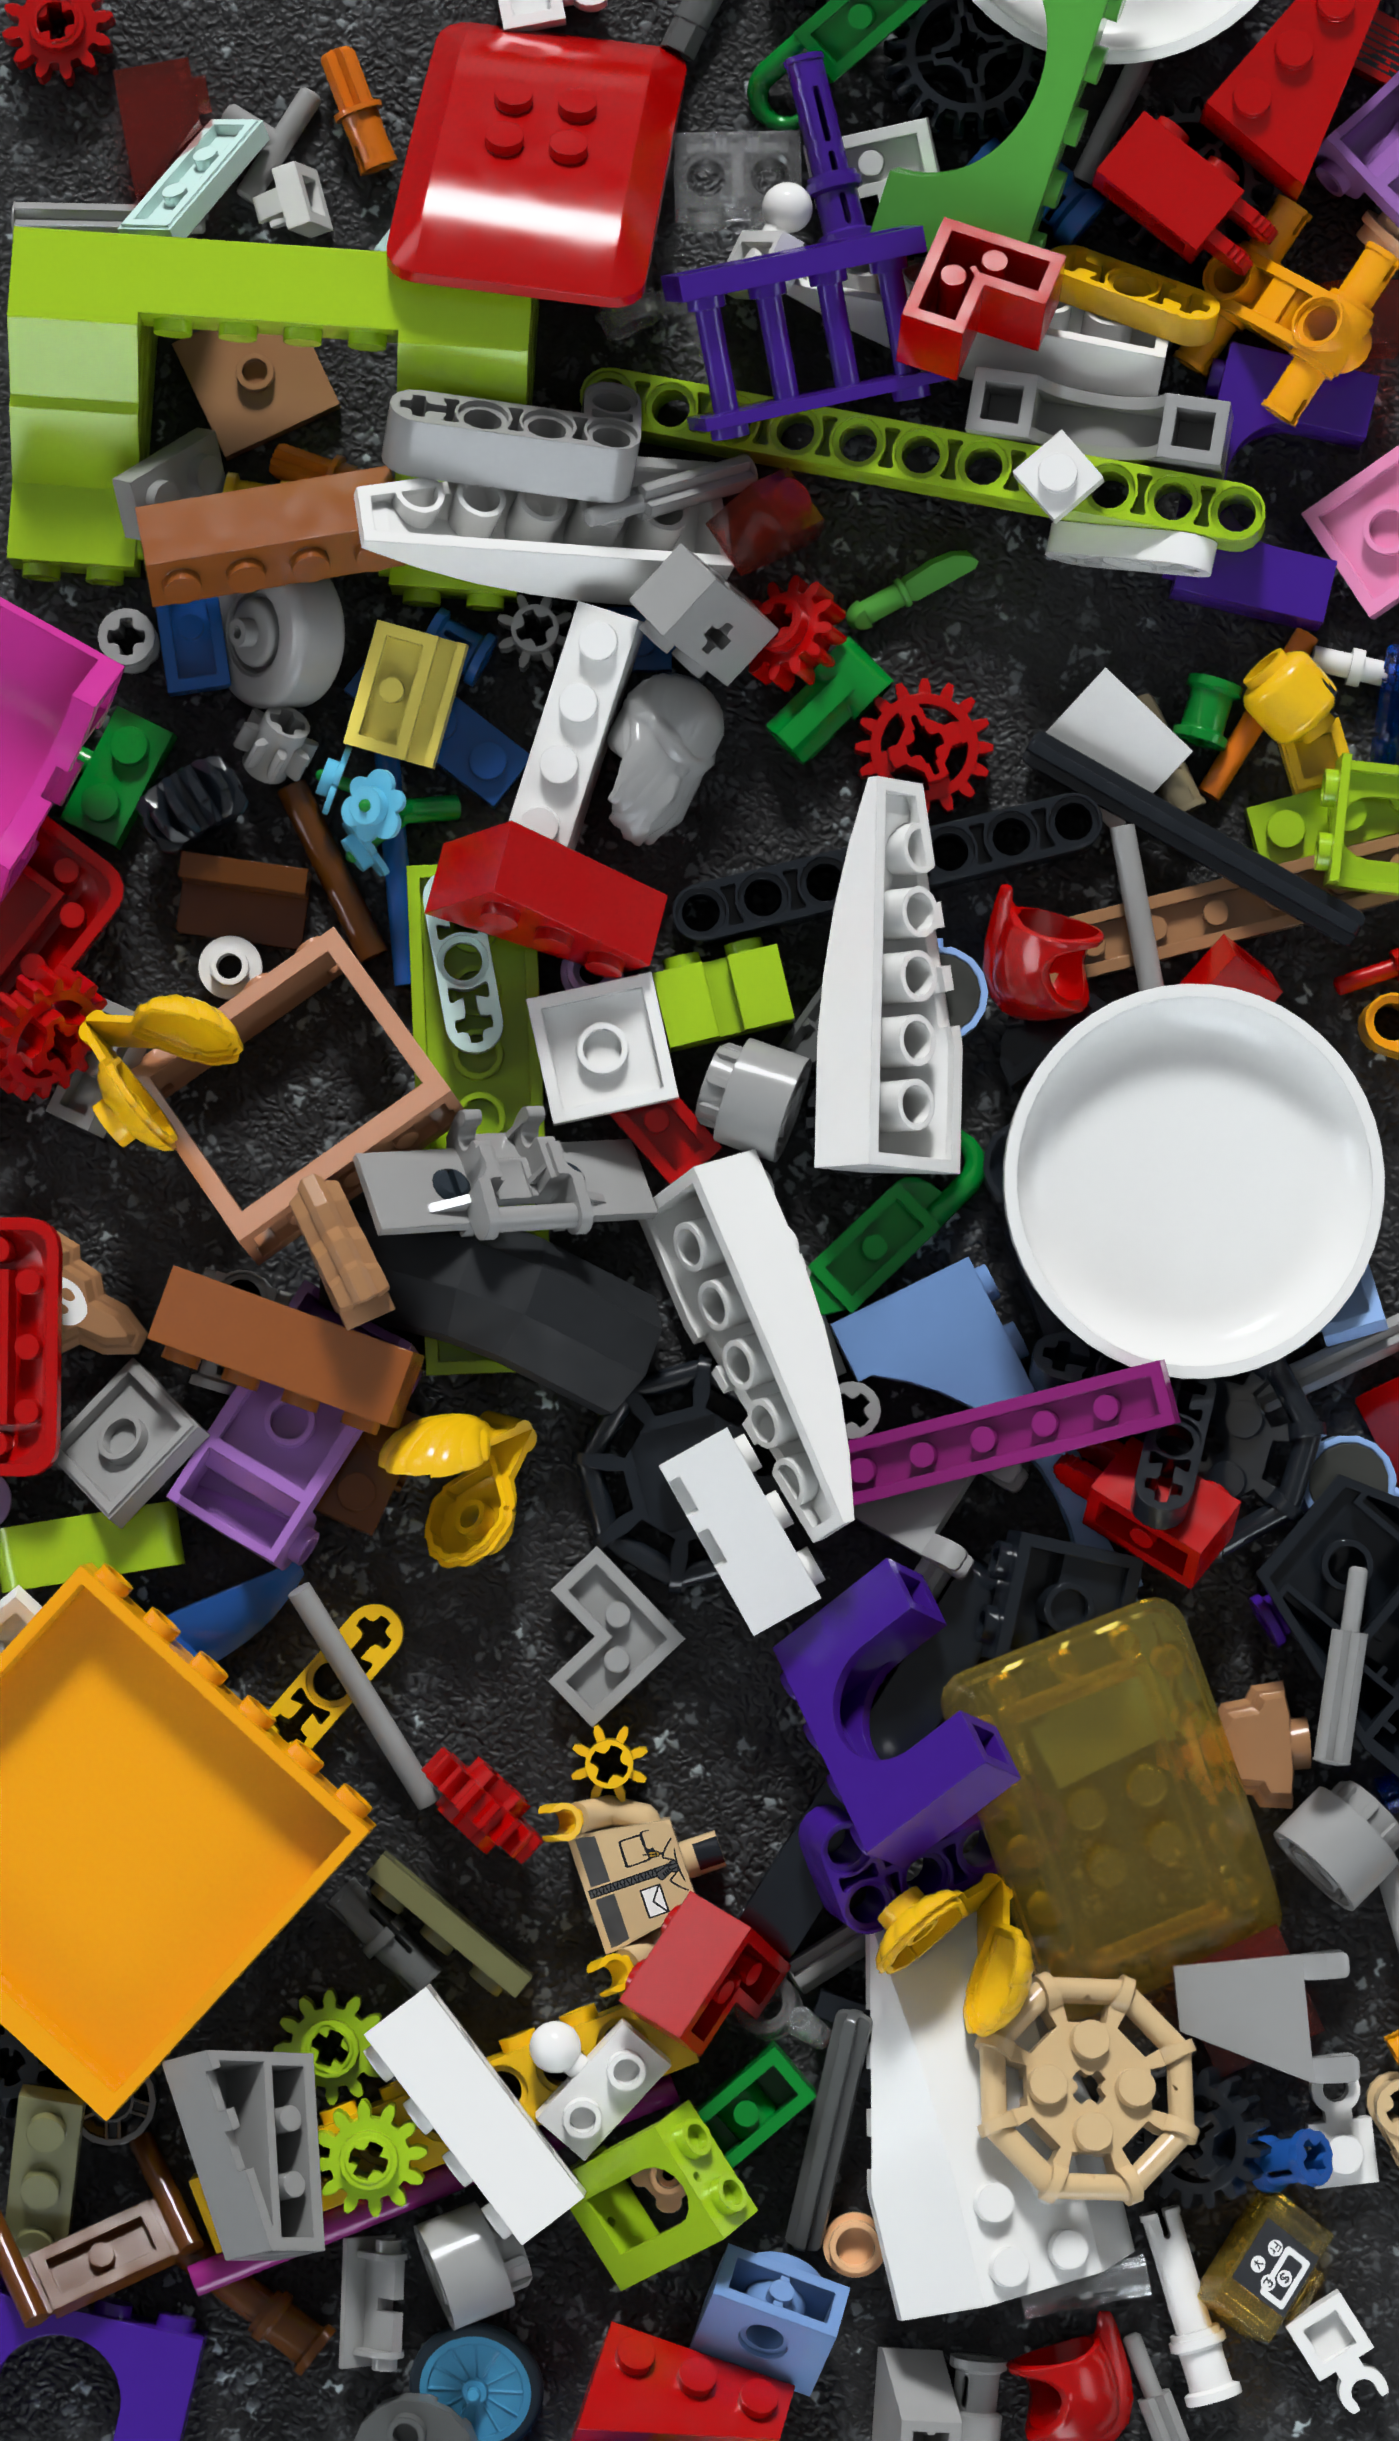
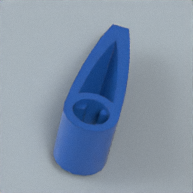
M292 1562L283 1571L278 1568L165 1614L181 1631L175 1640L194 1657L199 1651H202L216 1662L221 1660L251 1639L276 1615L288 1600V1594L297 1587L303 1578L304 1571L301 1565L299 1566Z

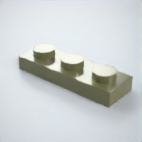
M387 1850L366 1873L376 1882L370 1889V1892L378 1900L398 1915L405 1907L408 1908L425 1923L419 1930L420 1934L445 1955L449 1956L454 1949H457L474 1964L468 1972L470 1976L494 1996L499 1997L506 1990L516 1998L532 1979L533 1972Z
M23 2084L18 2096L5 2220L22 2258L71 2235L86 2102L74 2091Z

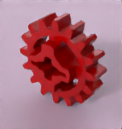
M922 678L917 694L910 695L907 688L900 682L894 688L896 700L894 703L890 704L879 696L874 699L873 706L880 716L878 720L862 717L859 723V728L870 735L871 739L855 743V754L870 757V762L864 765L858 774L861 780L872 776L895 779L894 776L902 773L922 780L925 787L924 794L927 813L929 812L930 804L938 803L944 814L949 815L953 812V795L958 794L968 802L974 798L975 792L968 782L970 778L976 780H986L989 770L978 763L977 758L986 757L993 753V744L978 741V735L982 734L989 727L988 719L982 718L972 721L968 715L971 713L976 701L972 697L963 700L959 705L952 701L954 685L951 683H947L940 695L931 693L928 678ZM922 708L940 711L954 721L945 725L926 718ZM897 717L902 731L898 744L888 747L886 751L881 752L883 734L888 725ZM915 728L918 735H922L926 743L937 741L940 745L935 749L933 755V771L930 764L926 763L921 755L910 757L908 754L912 750L915 741ZM966 746L965 764L960 773L950 781L949 772L945 765L949 754L959 751L961 747Z
M61 963L54 972L44 964L39 965L35 973V979L32 981L20 974L16 977L17 990L11 995L0 992V1004L2 1005L0 1009V1088L8 1094L13 1092L24 1101H27L33 1092L40 1098L46 1099L50 1095L52 1084L57 1083L63 1089H67L70 1087V1074L76 1069L82 1072L87 1071L89 1066L84 1057L88 1051L93 1052V1050L79 1038L78 1030L88 1014L95 1010H103L107 1005V1000L96 992L99 987L78 970L74 972L68 966Z
M443 1746L421 1769L426 1774V1777L443 1794L435 1803L439 1807L437 1810L485 1854H488L495 1845H498L513 1859L515 1858L521 1864H524L544 1842L539 1833L523 1817L524 1813L531 1807L527 1803L528 1801L481 1757L478 1756L468 1766Z

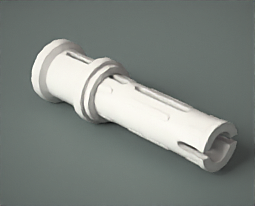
M1172 2205L1161 2208L1168 2231L1166 2236L1163 2234L1158 2213L1155 2210L1140 2215L1139 2218L1145 2229L1168 2311L1175 2329V2334L1170 2336L1171 2342L1168 2345L1171 2354L1179 2356L1189 2390V2393L1184 2397L1186 2406L1188 2408L1200 2407L1234 2397L1242 2393L1240 2381L1232 2380L1222 2347V2342L1227 2338L1225 2330L1220 2328L1218 2322H1211L1180 2215V2206Z

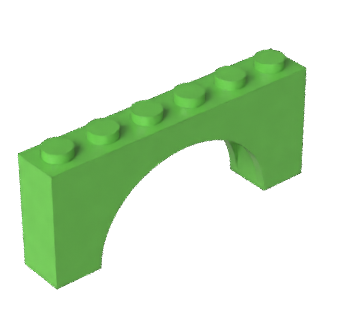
M1043 0L1047 24V51L1044 69L1034 99L1017 127L992 152L968 166L944 172H921L901 167L890 170L870 232L903 225L923 226L927 252H929L943 218L947 217L1044 249L1047 234L1038 231L1045 207L1056 209L1062 196L1068 172L1058 168L1066 145L1077 147L1087 120L1088 110L1079 107L1086 83L1098 84L1107 60L1109 48L1099 45L1107 20L1116 23L1119 21L1126 0Z

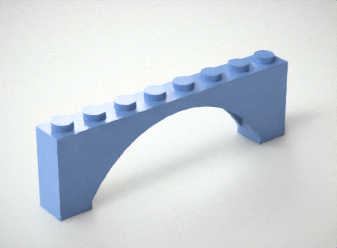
M969 1256L829 1325L856 1382H861L869 1377L904 1382L936 1392L969 1409L1038 1392L1030 1382L1020 1361L1029 1356L1028 1349L1013 1321L1002 1325L992 1305V1302L1000 1299L1001 1295L985 1264L974 1268ZM1077 1449L1031 1461L1056 1499L1068 1530L1070 1542L1114 1552L1106 1537L1082 1523L1087 1500L1072 1492L1070 1488H1066L1064 1484H1060V1481L1055 1478V1473H1053L1054 1469L1052 1467L1062 1454H1073L1076 1457L1079 1456L1082 1460ZM1141 1578L1138 1588L1143 1586ZM1137 1596L1118 1686L1061 1674L1057 1688L1041 1720L1026 1727L1054 1785L1058 1788L1197 1720L1191 1705L1200 1701L1199 1695L1184 1667L1173 1671L1162 1649L1172 1643L1169 1634L1157 1611L1153 1609L1144 1613Z

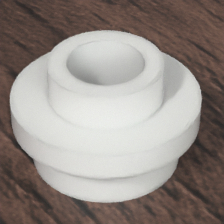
M223 936L213 940L205 947L199 959L198 970L200 979L209 992L219 998L230 1000L242 992L245 985L252 978L262 974L263 964L259 952L249 941L238 936ZM226 956H236L241 960L242 969L235 978L227 979L219 974V963Z

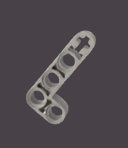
M599 382L587 387L583 397L581 413L425 390L408 389L399 391L392 396L389 403L381 457L383 463L390 470L411 477L597 503L622 502L630 495L641 441V399L633 389L614 382Z

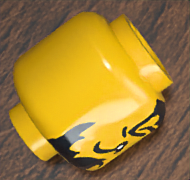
M1278 648L1259 661L1243 680V683L1248 687L1243 697L1245 709L1277 743L1286 744L1302 738L1306 744H1309L1323 735L1335 721V717L1330 711L1338 698L1337 687L1305 651L1295 650L1285 653L1282 648Z

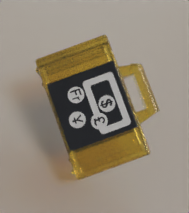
M1257 2190L1247 2203L1201 2279L1197 2298L1206 2305L1208 2310L1244 2338L1269 2343L1284 2320H1294L1311 2304L1325 2280L1323 2273L1315 2267L1334 2235L1282 2193L1265 2194Z

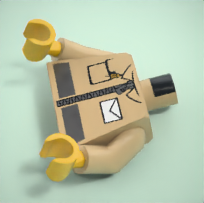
M613 1795L600 1796L571 1804H544L539 1807L538 1814L555 1813L559 1819V1828L555 1834L544 1835L542 1839L545 1842L568 1841L606 1954L604 1957L591 1961L587 1965V1973L589 1974L602 1967L607 1968L611 1973L612 1984L610 1988L599 1993L601 1997L605 1998L626 1990L625 1983L633 1967L639 1961L648 1957L661 1937V1927L668 1913L675 1906L682 1904L690 1891L696 1894L691 1879L727 1867L716 1832L713 1830L678 1842L670 1817H660L658 1811L651 1804L626 1798L625 1801L620 1802Z

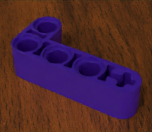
M1020 1779L905 1868L877 1857L870 1858L865 1855L851 1836L850 1828L853 1826L849 1814L837 1806L826 1804L815 1807L808 1812L800 1823L798 1838L816 1890L825 1909L857 1933L869 1935L884 1930V1927L877 1920L880 1913L896 1897L909 1888L918 1886L925 1896L945 1889L963 1891L977 1884L986 1873L997 1874L1051 1847L1060 1839L1064 1832L1066 1816L1065 1810L1058 1800L1030 1782ZM845 1829L846 1834L842 1845L834 1852L828 1853L827 1848L831 1837L839 1830ZM979 1830L977 1844L971 1851L963 1854L964 1842L969 1835ZM923 1858L922 1870L918 1876L911 1881H907V1871L911 1864ZM867 1886L866 1897L863 1902L856 1908L850 1909V1899L854 1892L861 1887Z

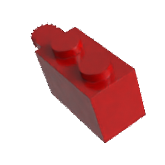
M1143 111L1096 169L1092 186L1188 263L1191 264L1200 252L1205 249L1217 260L1225 264L1227 268L1238 275L1245 276L1254 265L1253 261L1245 250L1233 243L1218 230L1229 218L1253 239L1266 245H1270L1279 234L1278 230L1266 217L1262 216L1260 212L1242 199L1245 190L1237 185L1240 178L1229 165L1212 155L1206 160L1187 145L1190 141L1189 136L1175 122L1165 116H1160L1156 120L1146 111Z
M1133 1436L1125 1445L1115 1439L1079 1448L1077 1452H1080L1081 1457L1086 1458L1087 1461H1082L1079 1456L1076 1457L1073 1454H1062L1052 1467L1054 1469L1053 1473H1055V1478L1060 1481V1484H1064L1066 1488H1070L1072 1492L1087 1500L1082 1523L1190 1589L1194 1587L1233 1536L1241 1501L1231 1496L1220 1484L1211 1480H1204L1198 1475L1188 1513L1184 1521L1178 1526L1166 1530L1153 1529L1143 1525L1135 1518L1130 1508V1499L1144 1443ZM1159 1476L1154 1500L1167 1502L1172 1478Z

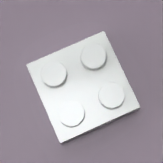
M652 972L526 999L554 1126L679 1099Z

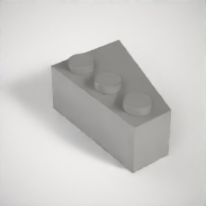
M204 2050L161 2062L225 2261H280L325 2251L313 2053Z

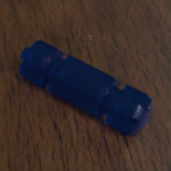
M1399 644L1389 645L1386 651L1384 673L1388 675L1386 678H1382L1374 726L1378 736L1372 738L1370 761L1399 765Z

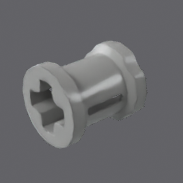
M129 608L114 610L100 624L97 636L99 647L104 655L125 666L123 673L138 674L145 672L158 659L161 648L159 635L143 613ZM133 627L139 637L144 639V643L134 644L133 654L125 655L120 646L114 642L115 640L125 639L126 629Z
M854 1381L841 1383L839 1385L841 1395L843 1394L850 1400L860 1395L867 1402V1405L862 1410L863 1416L867 1419L865 1424L861 1427L854 1422L846 1424L848 1439L864 1437L872 1432L879 1422L881 1414L880 1401L875 1392L863 1383Z

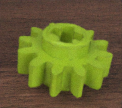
M328 1988L323 1998V2007L317 2008L314 2001L306 1995L299 1999V2008L304 2018L299 2020L294 2016H283L279 2022L285 2031L293 2034L292 2040H283L274 2046V2052L313 2053L315 2089H317V2086L326 2088L325 2096L329 2105L336 2104L341 2092L340 2086L346 2085L349 2091L358 2098L363 2096L364 2084L359 2077L362 2072L370 2077H380L363 2051L371 2046L364 2034L380 2022L382 2015L380 2013H373L362 2019L357 2014L361 2007L362 1995H354L348 2001L346 2007L337 2004L338 1996L334 1988ZM331 2030L342 2034L344 2037L341 2047L349 2052L347 2058L343 2059L336 2055L333 2062L322 2059L320 2054L322 2053L323 2046L315 2041L316 2035L320 2033L327 2038Z
M362 2098L357 2109L358 2118L351 2119L349 2114L340 2108L334 2111L333 2120L340 2129L338 2134L330 2130H320L318 2132L319 2144L330 2149L329 2155L323 2154L320 2156V2171L330 2170L333 2176L324 2185L322 2194L329 2196L335 2194L339 2189H343L347 2193L344 2200V2212L348 2214L355 2209L359 2199L368 2200L370 2213L373 2217H378L383 2207L382 2197L387 2195L390 2196L392 2202L403 2207L407 2203V2194L400 2184L403 2181L413 2185H419L423 2182L424 2174L418 2168L412 2167L410 2162L411 2160H419L426 2156L428 2146L420 2143L409 2144L407 2138L412 2136L417 2125L412 2119L405 2121L401 2126L393 2122L397 2109L395 2102L391 2101L383 2109L381 2116H376L372 2114L370 2101L367 2098ZM369 2142H374L383 2147L379 2157L388 2159V2164L386 2167L375 2165L371 2173L364 2172L357 2167L361 2158L353 2156V2149L365 2150Z

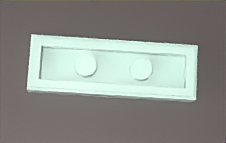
M211 119L118 228L119 233L187 238L270 140L263 120Z

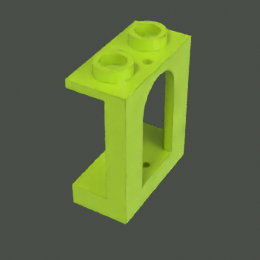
M1342 753L1336 761L1335 769L1325 768L1323 774L1320 805L1321 807L1331 808L1328 833L1318 832L1314 870L1324 871L1323 888L1399 896V863L1368 860L1358 857L1347 849L1344 844L1346 813L1350 804L1365 798L1399 800V765L1352 760L1353 754Z
M690 2100L680 2104L655 2124L608 2149L605 2145H602L595 2149L585 2161L580 2159L569 2167L587 2191L585 2197L571 2207L570 2210L620 2291L724 2240L758 2211L743 2183L733 2171ZM658 2168L670 2173L683 2186L688 2198L689 2210L686 2219L662 2233L658 2232L626 2180L644 2169Z

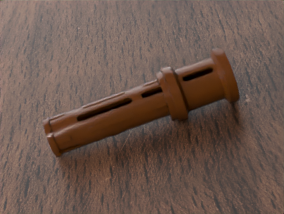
M202 2235L204 2245L201 2249L190 2255L175 2257L176 2265L187 2274H189L188 2265L216 2254L213 2244ZM252 2275L211 2291L212 2294L251 2324L247 2330L252 2333L251 2337L254 2340L260 2342L265 2339L295 2363L293 2371L300 2376L303 2375L336 2332V2329L330 2324L322 2327L292 2303L294 2296L287 2290L283 2292L278 2289L276 2293H273Z

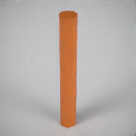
M1296 628L1283 650L1285 653L1302 650L1310 655L1318 639L1309 632ZM1247 710L1228 738L1225 751H1220L1198 787V790L1203 795L1216 802L1220 801L1264 730Z

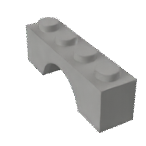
M975 366L965 430L966 433L1043 446L1062 429L1080 451L1086 455L1224 480L1234 416L1232 405L1229 401L1165 393L1155 397L1105 395L1063 386L1036 374Z

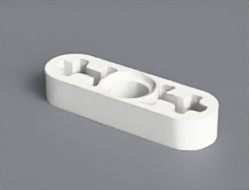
M1059 521L1056 524L1054 522L1051 523L1045 555L1059 562L1083 567L1210 577L1217 542L1204 536L1181 531Z

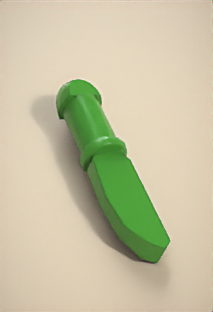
M967 550L949 551L930 559L903 576L901 580L896 578L892 581V585L861 602L856 600L852 603L845 617L846 623L851 629L855 630L872 628V624L903 606H912V601H918L976 569L979 561Z

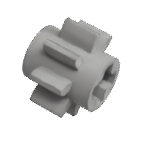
M519 594L517 595L519 610L514 617L499 614L497 618L498 623L503 628L511 630L512 634L511 637L503 639L498 644L501 653H509L516 649L521 655L519 658V669L521 672H525L529 668L531 661H543L545 667L551 672L554 670L552 655L558 648L563 650L566 637L560 635L559 629L571 624V612L555 616L551 611L552 597L544 596L540 605H529L526 598ZM535 619L540 627L551 625V628L545 632L547 642L544 645L536 647L531 638L520 640L526 634L525 623L529 620Z
M269 707L265 713L258 708H254L233 743L235 748L246 751L242 758L245 770L255 779L268 784H279L287 776L296 782L299 781L319 746L318 742L307 738L310 732V725L307 719L291 707Z

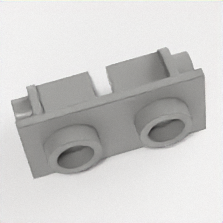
M396 2234L343 2238L339 2369L372 2366L371 2370L393 2372L397 2371L398 2359L404 2358V2350L402 2349L403 2313L393 2311V2301L404 2300L405 2260H408V2252L401 2251L402 2239L395 2238Z

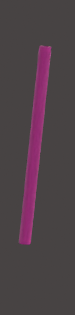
M670 2074L661 2077L616 2127L680 2102ZM543 2125L538 2126L556 2151L567 2147ZM445 2163L422 2172L425 2176L422 2184L413 2185L406 2181L400 2184L407 2194V2203L403 2207L392 2202L388 2195L382 2197L383 2207L378 2217L372 2216L368 2208V2200L359 2199L357 2206L349 2214L344 2212V2204L324 2211L325 2245L473 2186L475 2183L473 2181L467 2187H464ZM223 2252L188 2265L187 2269L199 2297L293 2258L280 2261H225Z

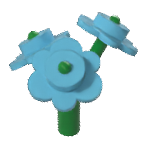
M346 745L341 761L328 757L324 769H319L316 772L315 776L319 783L315 793L326 797L322 813L326 815L329 813L338 789L351 793V796L345 799L341 808L342 827L348 834L347 837L341 840V844L347 853L346 859L348 862L354 863L362 872L372 867L378 876H386L390 873L389 868L377 853L376 847L387 839L397 836L399 831L407 824L458 820L461 815L460 800L457 795L406 798L402 791L395 790V778L386 769H375L368 777L357 776L353 780L344 777L343 773L353 748Z

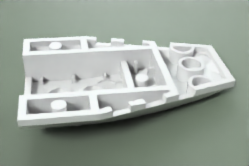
M977 1911L960 1921L921 1957L913 1961L906 1968L892 1974H887L886 1972L879 1974L875 1961L879 1945L886 1930L884 1929L869 1935L865 1934L866 2010H870V2018L873 2021L870 2034L871 2042L868 2043L866 2051V2069H871V2108L866 2109L867 2136L871 2137V2169H867V2195L897 2320L904 2321L988 2307L1102 2273L1134 2253L1135 2249L1123 2201L1056 2199L1054 2203L1049 2204L1038 2198V2190L988 2137L983 2139L980 2137L976 2127L981 2124L979 2051L974 2047L978 2035L968 2034L965 2019L963 2018L965 1991L977 1958ZM1040 2015L1014 2041L1028 2052L1049 2031ZM1006 2066L1007 2111L1020 2107L1019 2098L1023 2097V2079L1019 2081L1018 2069ZM1078 2072L1075 2073L1072 2079L1077 2083L1078 2089L1073 2096L1076 2101L1082 2103L1091 2099L1080 2075ZM1025 2122L1015 2128L1046 2161L1049 2159L1052 2150ZM1083 2154L1071 2156L1069 2173L1107 2174L1102 2157H1092L1093 2155Z

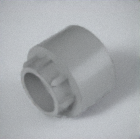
M749 1038L743 1047L730 1042L719 1046L712 1058L700 1090L695 1112L696 1118L701 1125L714 1129L713 1139L715 1142L743 1152L756 1149L760 1158L777 1162L786 1147L800 1112L811 1074L812 1059L753 1038Z
M1340 1781L1331 1791L1319 1786L1273 1833L1277 1844L1291 1862L1325 1895L1349 1911H1354L1399 1865L1394 1853L1399 1848V1823L1374 1796L1353 1781Z
M475 2201L414 2225L416 2241L431 2285L441 2309L454 2331L514 2307L515 2299L513 2292L529 2286L533 2280L524 2246L519 2243L513 2234L504 2240L487 2220Z

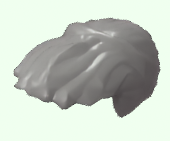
M661 673L653 675L650 679L643 680L628 693L627 698L623 702L622 709L610 728L607 742L610 749L620 756L622 761L613 790L608 796V800L612 803V813L609 819L614 826L621 830L623 838L636 846H641L643 842L646 845L653 844L661 835L668 833L682 822L701 784L703 775L715 764L716 750L724 736L723 711L714 695L693 677L682 674Z

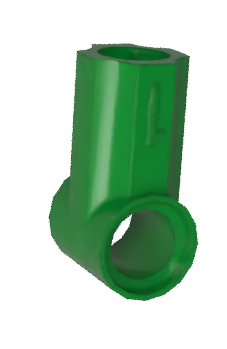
M850 636L847 637L846 642L836 646L829 653L834 658L835 665L833 667H825L819 664L814 669V684L811 686L807 684L766 724L765 728L779 745L803 766L810 759H813L851 719L857 721L873 706L874 699L877 696L882 697L895 682Z

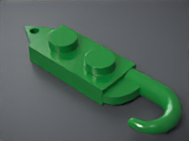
M830 0L761 61L751 74L747 88L749 108L757 121L768 129L779 132L794 131L800 128L797 114L794 116L779 115L771 108L768 101L770 88L787 73L783 64L786 59L806 52L822 51L829 84L834 83L930 0Z
M961 1130V1153L964 1157V1167L962 1172L942 1191L918 1177H904L898 1180L806 1267L821 1316L844 1312L847 1316L852 1314L977 1193L984 1181L982 1171L984 1152L974 1137Z

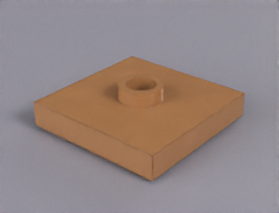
M200 330L193 333L190 338H183L172 343L210 427L216 431L218 444L226 461L341 409V405L314 348L283 343V335L257 334L256 342L237 343L219 339L218 331Z

